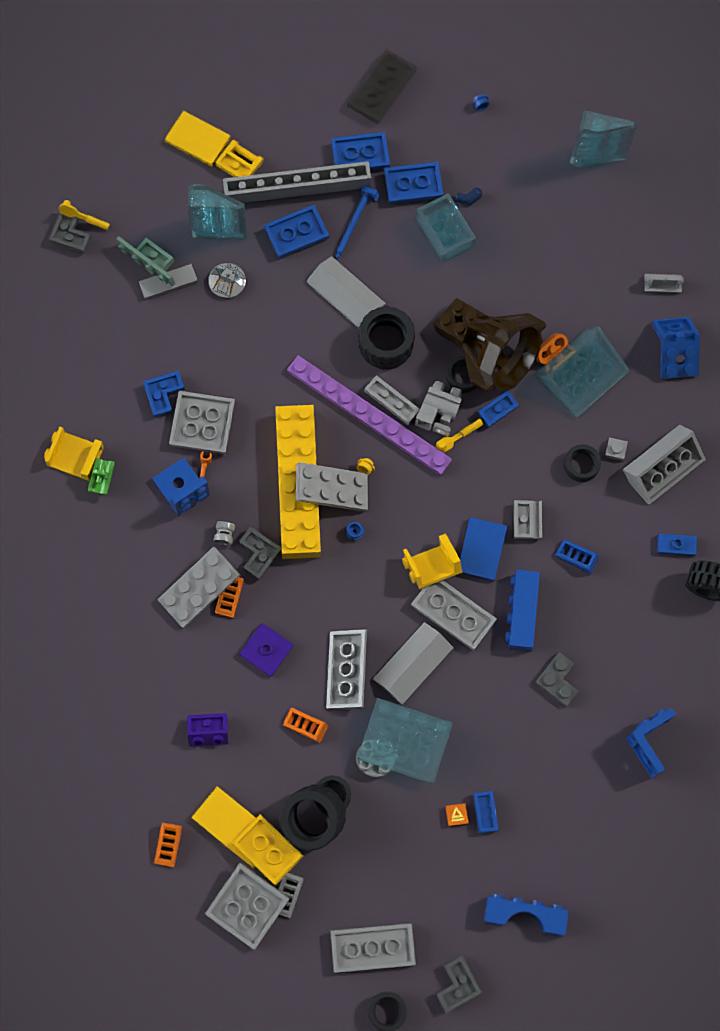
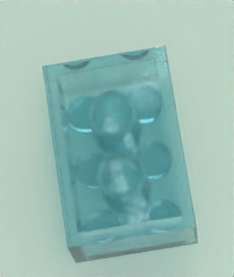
M449 193L416 209L415 219L442 263L475 246L476 237Z

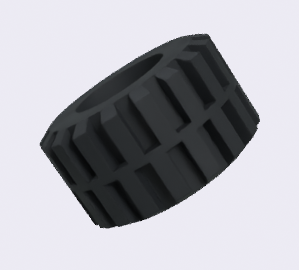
M694 561L691 564L685 587L699 597L720 602V564L711 561Z

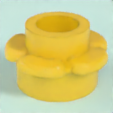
M368 458L359 459L357 470L370 475L371 471L375 470L374 463Z

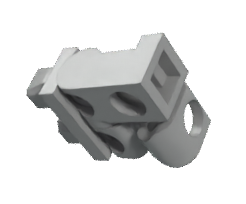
M436 381L429 388L414 425L430 431L438 413L442 417L440 423L436 422L434 424L433 432L449 437L451 430L449 424L451 420L456 418L462 399V390L452 387L450 394L443 392L445 384Z

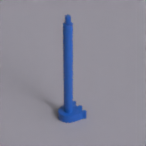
M366 186L362 187L360 191L363 195L340 242L335 258L338 259L342 255L368 199L377 202L379 198L378 190Z

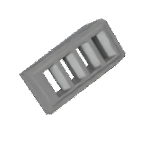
M290 873L284 876L279 891L292 899V902H287L285 905L290 907L289 911L283 909L279 915L291 918L304 878ZM286 880L298 883L297 887L286 884ZM287 888L295 891V893L292 895L284 892L283 889Z

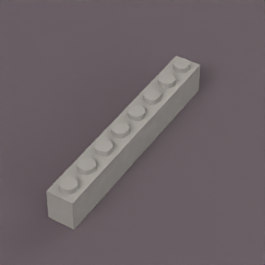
M369 161L223 179L226 205L362 189L363 186L371 188Z

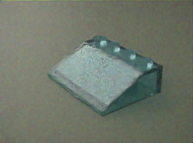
M584 110L574 142L570 164H574L577 167H591L626 160L638 127V122Z
M203 184L189 185L188 212L192 237L247 239L245 204L209 186H204Z
M589 326L536 372V375L547 390L577 418L630 370L601 328Z
M377 698L357 759L433 784L453 723Z

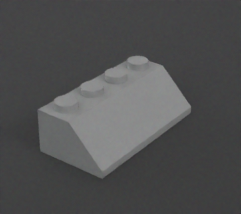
M678 425L625 467L623 471L630 485L650 505L706 459L694 432L682 425Z

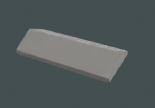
M332 256L321 263L306 281L358 328L364 316L371 310L386 305L384 301Z
M424 622L378 672L373 680L397 702L403 705L451 652L453 646L438 631Z
M366 629L330 631L327 709L353 710L364 708Z

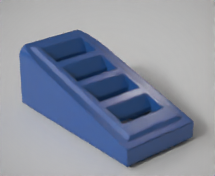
M563 539L555 554L559 559L589 574H592L599 560L597 553ZM570 547V550L568 551L567 555H563L566 548ZM574 550H576L577 553H576V555L574 556V558L572 559L571 556H572ZM581 554H583L584 557L582 558L581 562H579L578 560ZM588 558H591L588 565H586Z

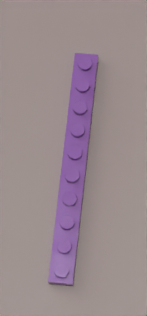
M299 355L288 367V373L440 476L452 462V459Z

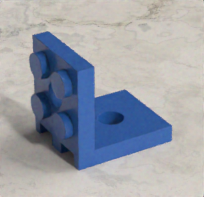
M690 317L653 320V329L661 341L660 377L668 379L699 376L700 334ZM678 356H684V360L682 362H675V359Z
M185 458L180 459L152 478L177 516L181 515V512H187L197 502H202L210 496L207 481L204 477L198 478ZM178 479L184 481V485L181 488H176L173 485Z
M663 708L651 717L653 719L651 721L649 718L645 719L626 738L651 778L659 775L665 768L644 736L669 722L676 715L672 708L667 711Z

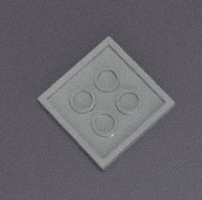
M179 391L169 446L226 455L235 399Z
M239 863L205 914L255 950L290 898L245 865Z

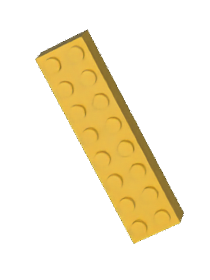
M314 405L276 406L282 559L321 558L319 505L296 501V464L302 462L316 465Z

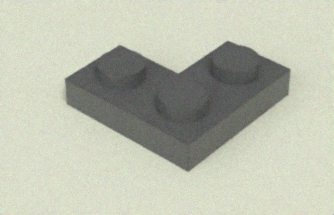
M60 213L49 241L50 243L85 253L91 236L90 234L75 230L79 218H71Z
M249 527L239 541V544L254 553L243 569L260 580L282 548L252 527Z
M559 652L535 684L567 707L578 690L563 679L574 663Z
M462 956L444 965L453 985L437 993L436 996L445 1013L482 992Z

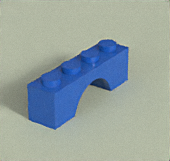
M492 894V897H487L484 923L504 926L512 915L526 913L538 920L543 933L557 936H565L569 911L564 910V906L552 904V908L545 907L543 902L532 901V904L524 903V899L512 897V901L505 900L503 895Z

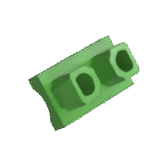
M96 458L88 492L107 496L115 466L114 461Z

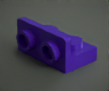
M227 713L188 715L187 735L189 746L201 747L228 744Z

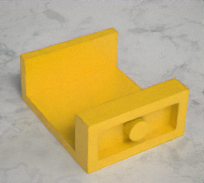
M59 426L58 431H55L52 435L51 442L53 443L50 449L47 448L44 454L47 466L90 481L95 460L100 458L104 449L102 441L95 439L93 443L68 434L64 431L63 427Z
M446 533L439 536L440 546L412 557L407 548L403 550L405 557L402 558L405 569L409 568L411 581L413 583L416 582L419 589L462 573L461 561Z

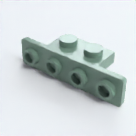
M117 237L118 248L124 254L129 253L132 255L131 257L136 263L144 264L146 270L151 274H157L164 284L169 283L171 286L176 284L173 277L166 272L175 261L172 256L148 238L135 249L121 237Z

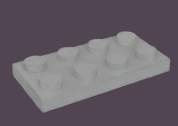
M299 462L296 464V501L365 512L368 510L367 473Z
M213 547L157 600L180 626L185 628L241 575L219 550Z
M443 580L424 587L411 604L413 608L473 651L497 620Z
M412 923L330 931L334 973L416 965Z

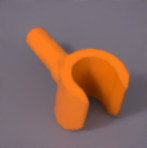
M204 451L200 454L202 467L199 479L204 477L207 465L212 462L211 453L207 459L203 458Z

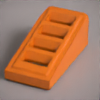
M239 577L233 582L238 584L237 587L229 586L226 589L236 592L235 595L225 593V591L219 595L215 614L234 618L244 584L243 578ZM223 598L232 599L234 602L224 601ZM221 605L232 607L231 611L223 609Z
M292 707L283 723V726L318 743H321L328 729V725L325 722ZM295 715H298L294 726L291 725ZM304 718L305 721L300 729L299 726ZM310 722H312L313 724L309 732H306Z
M162 823L154 864L168 867L175 866L182 826ZM166 830L174 831L176 836L165 834ZM164 838L175 840L174 844L163 841ZM162 846L173 848V852L162 850ZM160 855L172 856L171 860L161 859Z

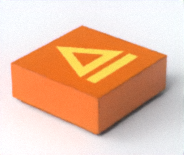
M465 803L445 806L448 827L468 824Z

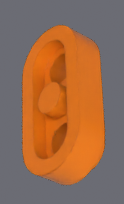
M559 333L552 334L541 344L536 361L545 365L550 364L567 348V337Z

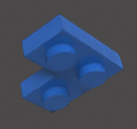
M179 370L143 381L154 418L172 413L167 395L185 390Z

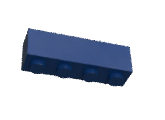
M517 569L515 575H511L510 586L513 587V594L509 595V605H512L511 613L508 612L507 624H510V631H506L505 643H508V649L532 651L540 572Z

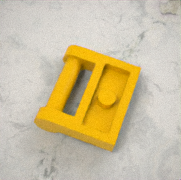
M232 140L215 164L233 177L250 176L263 164L264 158L261 156L257 157L240 146L239 142ZM236 151L253 163L249 164L232 152Z

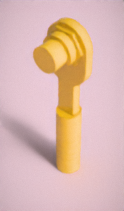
M65 200L59 206V212L65 216L77 217L85 220L87 223L108 230L109 223L78 212L75 207L71 206V202Z
M479 418L460 430L453 437L442 438L436 443V448L443 453L453 448L454 442L484 425Z

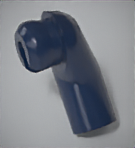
M476 187L467 195L457 193L456 202L473 205L482 197V191Z

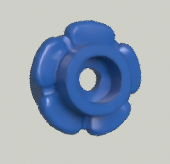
M476 96L473 99L472 106L477 111L485 110L489 106L488 96Z
M352 522L346 526V536L349 539L359 540L362 538V534H364V527L358 522Z

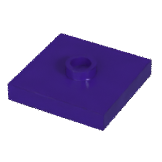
M261 623L239 656L272 677L294 645Z

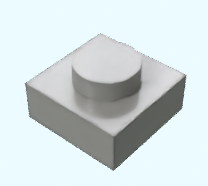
M609 437L605 457L623 461L628 442Z

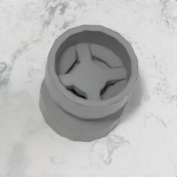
M224 521L216 522L217 533L214 535L213 542L220 545H232V533L235 531V525Z

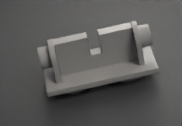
M644 274L645 292L682 293L684 278L681 275Z

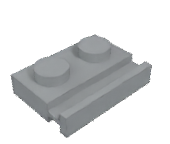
M514 500V539H542V501Z

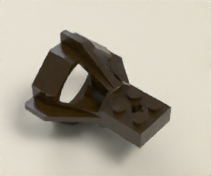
M456 298L433 323L436 333L463 348L470 382L486 392H489L491 389L499 392L515 388L533 368L543 341L541 332L546 328V323L530 313L499 317L488 316ZM520 331L518 344L509 359L501 352L509 340ZM496 365L500 368L497 372H495Z

